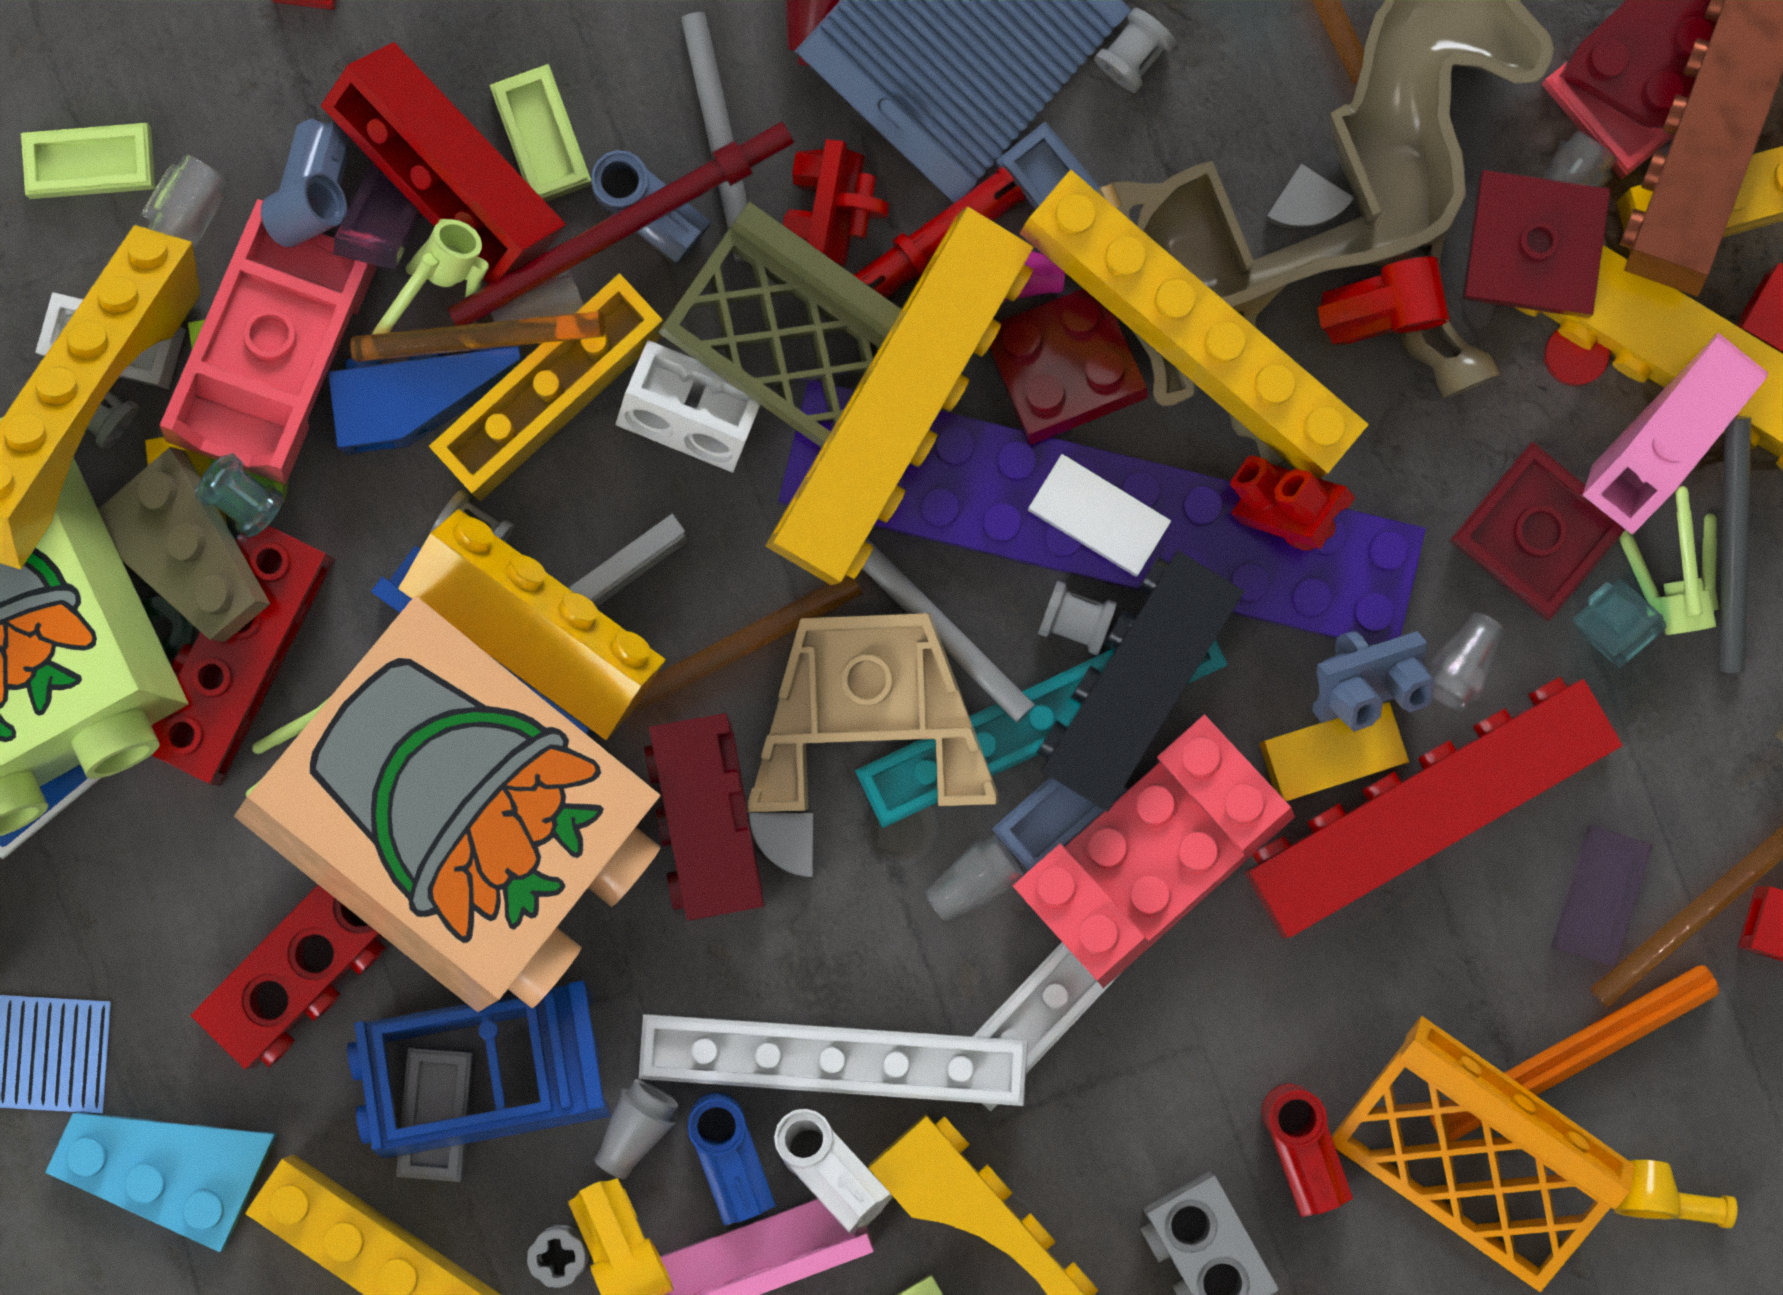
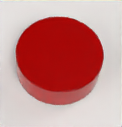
M1558 329L1548 338L1544 348V362L1548 372L1558 382L1573 387L1584 386L1596 380L1605 371L1610 358V350L1598 342H1595L1591 350H1587L1562 336Z

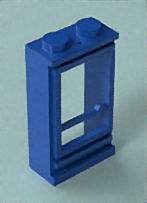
M585 981L571 982L566 986L552 988L534 1008H530L516 995L501 997L500 1000L480 1012H476L468 1004L370 1022H354L357 1041L347 1044V1055L353 1080H362L366 1104L356 1107L357 1126L362 1143H371L372 1150L382 1159L611 1117L609 1103L603 1096L598 1065L602 1063L598 1039L593 1033L589 1005L593 1004L592 993ZM527 1017L540 1102L506 1109L496 1045L499 1028L495 1022ZM479 1026V1035L486 1043L496 1111L397 1129L385 1043Z

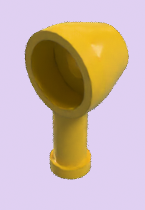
M1630 1160L1635 1165L1631 1192L1619 1207L1614 1210V1213L1645 1219H1685L1716 1223L1721 1228L1729 1229L1734 1226L1738 1212L1735 1197L1722 1195L1720 1198L1678 1193L1669 1163L1654 1160Z

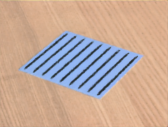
M0 995V1108L103 1114L111 1001Z

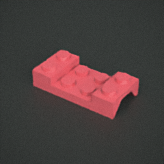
M257 199L159 426L165 441L286 485L309 431L308 418L351 315H357L380 262L377 241L364 237L341 241L322 233L295 247H284L276 243L266 231L261 217L263 200Z
M1205 714L1157 756L1159 763L1115 801L1108 812L1104 811L1065 847L1059 843L1012 885L1103 989L1295 818L1291 806Z

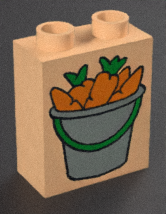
M416 595L246 797L234 815L247 828L476 1012H480L500 1000L507 989L530 1008H534L558 982L582 948L557 928L582 894L588 888L610 907H613L639 879L661 848L636 827L661 795Z

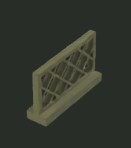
M749 201L733 221L658 333L822 448L830 431L821 424L830 423L831 429H833L843 412L839 408L833 377L857 373L865 374L873 360L872 351L877 353L901 309ZM730 251L753 267L757 288L725 292L720 265ZM767 277L776 282L778 285L769 286ZM711 280L713 294L699 296ZM792 294L804 302L809 325L778 329L771 297ZM759 299L766 331L735 336L728 303ZM716 305L723 338L701 341L679 324L690 308ZM819 314L828 319L830 322L821 323ZM845 331L856 339L861 362L830 366L824 334ZM812 336L818 369L787 373L780 340ZM769 342L775 375L754 378L741 368L737 347ZM725 348L727 358L716 350ZM821 379L828 412L806 415L794 406L790 384ZM778 386L780 396L768 387Z

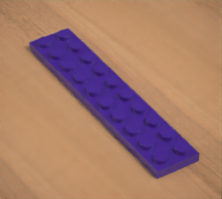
M811 380L807 382L801 411L806 415L828 412L822 382ZM835 385L839 408L844 410L855 390ZM939 411L930 427V430L938 434L927 457L918 468L909 463L897 484L906 491L896 511L887 523L877 519L873 526L1140 592L1143 591L1138 588L1156 558L1160 556L1169 562L1173 554L1179 550L1245 591L1231 614L1337 639L1341 634L1355 631L1364 638L1368 645L1379 644L1401 637L1426 531L1424 527L1344 509L1333 519L1336 524L1335 533L1331 538H1327L1321 549L1300 550L1290 546L1283 537L1240 524L1231 512L1241 498L1230 486V480L1052 437L1030 445L1023 430L944 411ZM830 423L821 424L830 432L832 431ZM795 430L778 503L785 506L789 505L821 450L820 446L797 430ZM1061 454L1171 520L1137 577L1028 511L1030 504Z

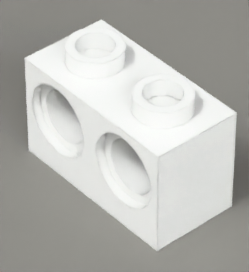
M647 340L625 392L615 425L733 473L760 404L696 359Z

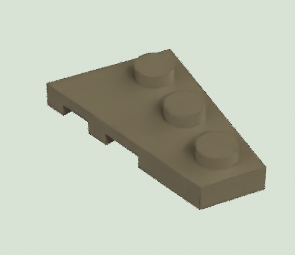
M169 447L98 509L121 560L209 640L226 642L270 605L268 598L185 450Z

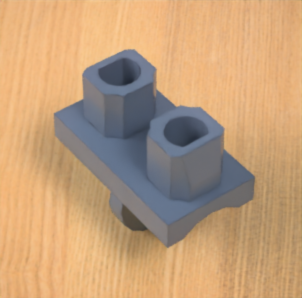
M1350 631L1337 637L1335 643L1336 656L1324 659L1322 663L1317 664L1316 673L1319 682V696L1313 703L1312 712L1321 723L1340 718L1354 732L1372 726L1381 717L1383 702L1395 699L1401 708L1409 713L1428 707L1432 702L1434 679L1424 666L1427 642L1418 631L1372 645H1368L1358 632Z

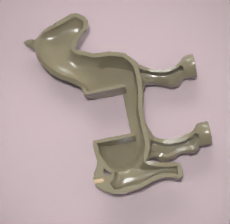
M1385 0L1381 8L1376 12L1364 49L1363 65L1353 101L1349 105L1345 104L1331 112L1329 122L1339 163L1361 217L1256 260L1251 255L1213 161L1190 167L1173 175L1163 183L1112 182L1104 187H1100L1097 192L1129 220L1130 209L1133 206L1143 204L1137 226L1255 327L1258 314L1287 284L1321 272L1359 267L1383 268L1398 261L1426 256L1437 257L1440 267L1443 244L1466 197L1463 154L1449 115L1452 67L1479 69L1510 84L1535 83L1545 75L1552 61L1554 46L1550 34L1525 8L1520 0ZM1450 322L1435 328L1401 333L1400 341L1407 357L1418 360L1433 368L1436 384L1443 399L1460 395L1503 375L1492 353L1468 345L1456 333ZM1134 332L1151 358L1154 373L1153 395L1156 402L1162 406H1170L1194 396L1195 383ZM1230 414L1234 431L1238 436L1256 440L1261 458L1267 459L1270 464L1279 467L1288 464Z

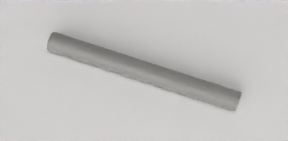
M694 12L682 16L681 21L713 160L712 152L734 141L706 13ZM743 180L732 186H729L727 181L718 186L728 229L748 203ZM733 253L735 262L744 261L742 258Z
M866 538L865 541L873 545V549L862 569L907 614L931 613L945 652L1016 723L1021 722L1034 709L1035 704Z

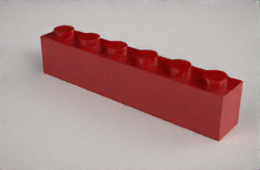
M1561 676L1551 680L1527 695L1533 704L1531 707L1513 717L1510 716L1506 708L1499 710L1472 726L1478 736L1458 749L1455 748L1451 739L1438 745L1417 758L1423 769L1401 781L1394 771L1362 789L1367 798L1366 802L1346 813L1341 804L1338 803L1307 821L1312 831L1307 836L1290 845L1285 835L1256 851L1252 856L1257 864L1244 871V874L1281 938H1291L1622 747L1623 744L1586 681L1581 679L1566 686Z

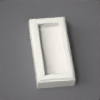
M1061 454L1028 508L1029 512L1135 577L1142 570L1171 522L1165 516Z

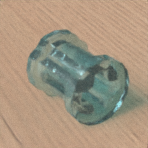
M234 453L221 456L206 470L197 485L195 493L196 498L204 505L214 504L235 520L237 531L244 537L249 538L259 534L271 523L283 502L281 491L271 485L264 487L243 470L242 460Z

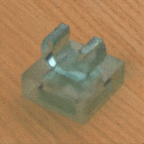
M1621 578L1612 585L1608 582L1603 584L1587 598L1589 605L1573 618L1577 631L1619 669L1667 628L1663 615Z

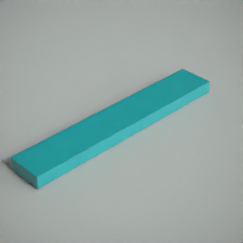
M1216 639L1188 684L1228 665ZM1114 649L1022 691L1035 704V707L1019 723H1016L998 704L969 716L992 777L1039 755L1036 752L1056 720L1066 726L1069 724L1080 706L1079 703L1070 698L1090 665L1099 671L1103 669ZM935 739L918 740L855 770L882 829L938 803Z

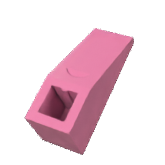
M1717 333L1592 464L1583 496L1633 535L1676 491L1765 381L1768 372L1720 333Z

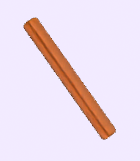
M1705 965L1696 966L1504 1073L1537 1096L1716 997L1720 992L1717 981ZM1468 1111L1444 1114L1450 1142H1454L1482 1126V1121ZM1430 1115L1431 1124L1437 1133L1434 1115Z

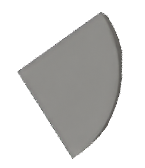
M1300 164L1265 220L1286 229L1315 227L1334 220L1341 215L1354 197L1308 167Z
M749 813L754 839L765 856L775 865L789 873L813 877L814 814Z

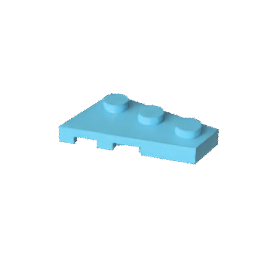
M77 1112L71 1115L45 1173L221 1253L227 1247L278 1133Z

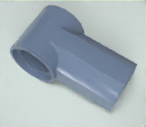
M311 118L297 125L280 188L278 191L265 197L261 205V217L266 231L276 243L284 247H295L341 224L347 215V203L340 186L350 148L347 145L349 136L335 122L326 123Z
M616 150L606 153L597 160L592 170L591 184L595 201L603 211L611 215L620 212L666 186V184L646 169L645 164L638 156L629 151ZM625 169L633 173L637 178L638 187L629 197L614 198L608 195L602 187L605 176L613 170ZM687 203L638 230L636 233L677 266L700 241L710 227L711 222Z

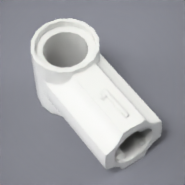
M809 1109L794 1110L785 1115L777 1125L774 1135L775 1146L788 1170L799 1177L850 1235L866 1227L882 1212L883 1208L892 1199L890 1192L831 1129L825 1117L818 1112ZM812 1130L823 1135L821 1148L811 1157L801 1158L791 1153L792 1141L799 1133Z

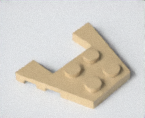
M931 613L800 618L778 695L779 702L771 730L766 737L761 754L762 761L755 786L751 789L749 796L748 812L808 810L806 744L826 742L935 739L938 806L989 805L999 803L998 791Z

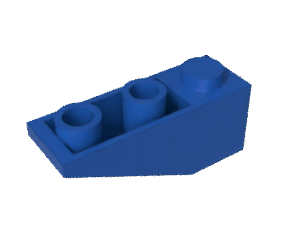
M489 339L471 343V353L445 356L444 348L431 347L407 352V361L382 364V357L362 356L347 359L344 361V370L328 372L337 448L346 455L410 447L480 400L525 359V355L519 346L508 347V340Z

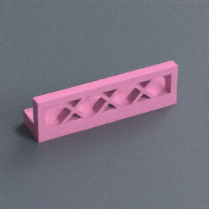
M818 1198L660 1257L674 1288V1291L666 1295H760L873 1253L874 1244L867 1226L850 1235Z

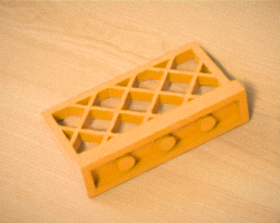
M1422 1015L1407 1033L1405 1042L1331 1135L1334 1146L1338 1151L1540 1293L1610 1208L1616 1210L1629 1195L1635 1166ZM1405 1067L1428 1083L1431 1101L1396 1104L1393 1082ZM1440 1092L1450 1099L1442 1100ZM1384 1095L1386 1106L1374 1107ZM1468 1111L1482 1121L1484 1139L1450 1142L1444 1114ZM1434 1115L1439 1143L1405 1146L1399 1118ZM1389 1119L1394 1148L1371 1150L1351 1135L1362 1122ZM1494 1130L1504 1137H1495ZM1523 1149L1535 1158L1538 1176L1503 1179L1498 1151ZM1487 1152L1492 1180L1458 1184L1452 1156ZM1442 1157L1447 1185L1423 1187L1411 1178L1407 1160ZM1397 1161L1398 1168L1389 1162ZM1547 1167L1557 1174L1548 1175ZM1577 1187L1595 1200L1584 1214L1556 1217L1551 1189ZM1541 1190L1546 1218L1510 1221L1505 1193ZM1495 1194L1500 1222L1476 1224L1463 1215L1460 1198ZM1442 1199H1450L1451 1206ZM1570 1230L1560 1242L1559 1231ZM1549 1232L1552 1252L1538 1268L1516 1252L1513 1235ZM1498 1236H1503V1238H1504V1243L1501 1242V1241H1500L1499 1239H1497L1496 1237H1498Z

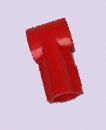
M1426 256L1398 261L1381 268L1382 275L1322 292V302L1317 307L1321 329L1330 337L1332 345L1344 346L1389 332L1411 333L1448 323L1450 318L1438 258Z
M1293 1083L1281 1084L1270 1090L1263 1099L1261 1107L1262 1122L1268 1132H1270L1299 1216L1305 1217L1322 1214L1341 1207L1344 1203L1352 1200L1353 1197L1327 1126L1326 1109L1320 1099L1303 1086ZM1295 1099L1306 1101L1309 1108V1117L1305 1125L1297 1131L1288 1132L1282 1130L1279 1126L1278 1115L1283 1105Z

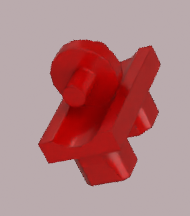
M826 139L824 150H805L795 153L792 170L793 184L802 190L816 191L813 211L788 209L784 215L783 225L835 263L845 267L850 238L866 239L869 219L888 218L890 204L882 199L873 197L877 177L862 173L865 156L847 149V143L844 141Z
M1253 455L1245 459L1230 481V486L1241 498L1231 512L1240 524L1283 537L1293 548L1306 551L1322 548L1327 538H1331L1335 533L1336 524L1333 519L1340 511L1350 507L1355 500V496L1346 486L1316 478L1311 472L1297 468L1289 470L1272 465L1267 459Z

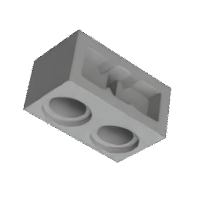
M1210 1171L1143 1208L1150 1223L1140 1228L1150 1249L1159 1263L1170 1257L1182 1278L1181 1281L1172 1285L1176 1295H1208L1204 1290V1276L1212 1266L1221 1263L1233 1266L1237 1272V1285L1229 1295H1271L1279 1290L1216 1176ZM1187 1206L1202 1209L1206 1218V1226L1203 1233L1191 1241L1177 1239L1171 1229L1172 1219L1176 1212Z

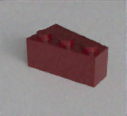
M727 713L650 726L649 731L652 745L644 746L650 783H660L665 807L655 810L662 847L672 846L677 868V871L667 872L673 910L685 909L687 921L765 907L732 719Z

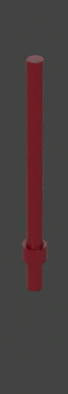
M781 121L740 145L735 140L712 152L713 160L449 306L447 310L455 325L460 331L727 181L729 186H732L753 174L751 167L794 144L788 129Z

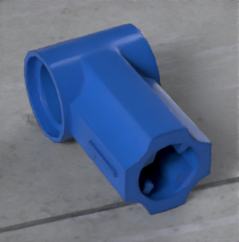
M722 1092L706 1093L698 1098L690 1108L687 1125L688 1133L697 1151L723 1225L747 1220L776 1207V1202L745 1120L744 1110L738 1100ZM710 1108H724L735 1119L734 1130L724 1139H709L698 1128L700 1116Z

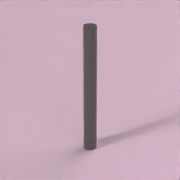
M1735 416L1725 429L1719 671L1728 673L1744 672L1746 658L1751 417Z

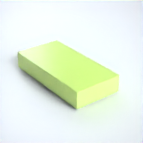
M549 64L489 85L523 179L545 202L592 185Z
M148 123L21 133L25 195L29 199L155 189L152 131Z

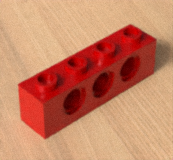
M317 885L190 1016L244 1070L255 1068L261 1062L270 1068L295 1044L296 1040L289 1033L306 1016L313 1022L318 1020L340 998L341 993L335 986L352 969L359 976L363 974L385 952L387 948L380 942L383 936L369 925L361 926L355 923L349 915L348 908L320 885ZM315 935L327 938L334 951L332 963L322 972L310 969L303 957V949L306 942ZM270 981L277 982L283 986L288 995L287 1008L278 1018H271L265 1015L258 1003L261 988Z

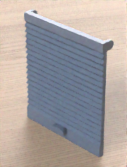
M840 0L795 52L954 204L969 193L976 185L977 180L985 174L986 169L993 166L994 161L1001 157L1003 151L1010 147L1011 142L1018 138L1019 133L1026 129L1028 123L1035 119L1036 114L1043 110L1045 104L1052 100L1053 95L1060 91L1062 85L1069 81L1070 76L1077 72L1078 67L1086 62L1087 57L1094 53L1095 48L1102 44L1104 38L1111 34L1112 29L1123 21L1131 12V9L1122 0ZM884 98H885V100L881 101V103H880V109H879V107H878L879 101H880L881 99H884Z

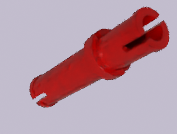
M1000 167L996 170V173L936 217L926 222L911 235L907 236L905 233L898 235L892 240L893 248L852 275L866 285L880 278V282L872 287V289L883 297L888 298L913 278L920 279L954 218L966 207H970L993 221L1016 204L1025 201V196L1019 185L1014 188H1009L995 199L994 195L1015 180L1004 167Z

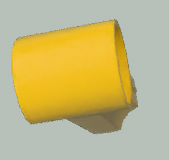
M618 1178L610 1181L596 1182L580 1190L573 1199L568 1201L594 1264L590 1268L601 1295H666L674 1291L662 1259L652 1240L645 1238L637 1220V1214L625 1188H623Z

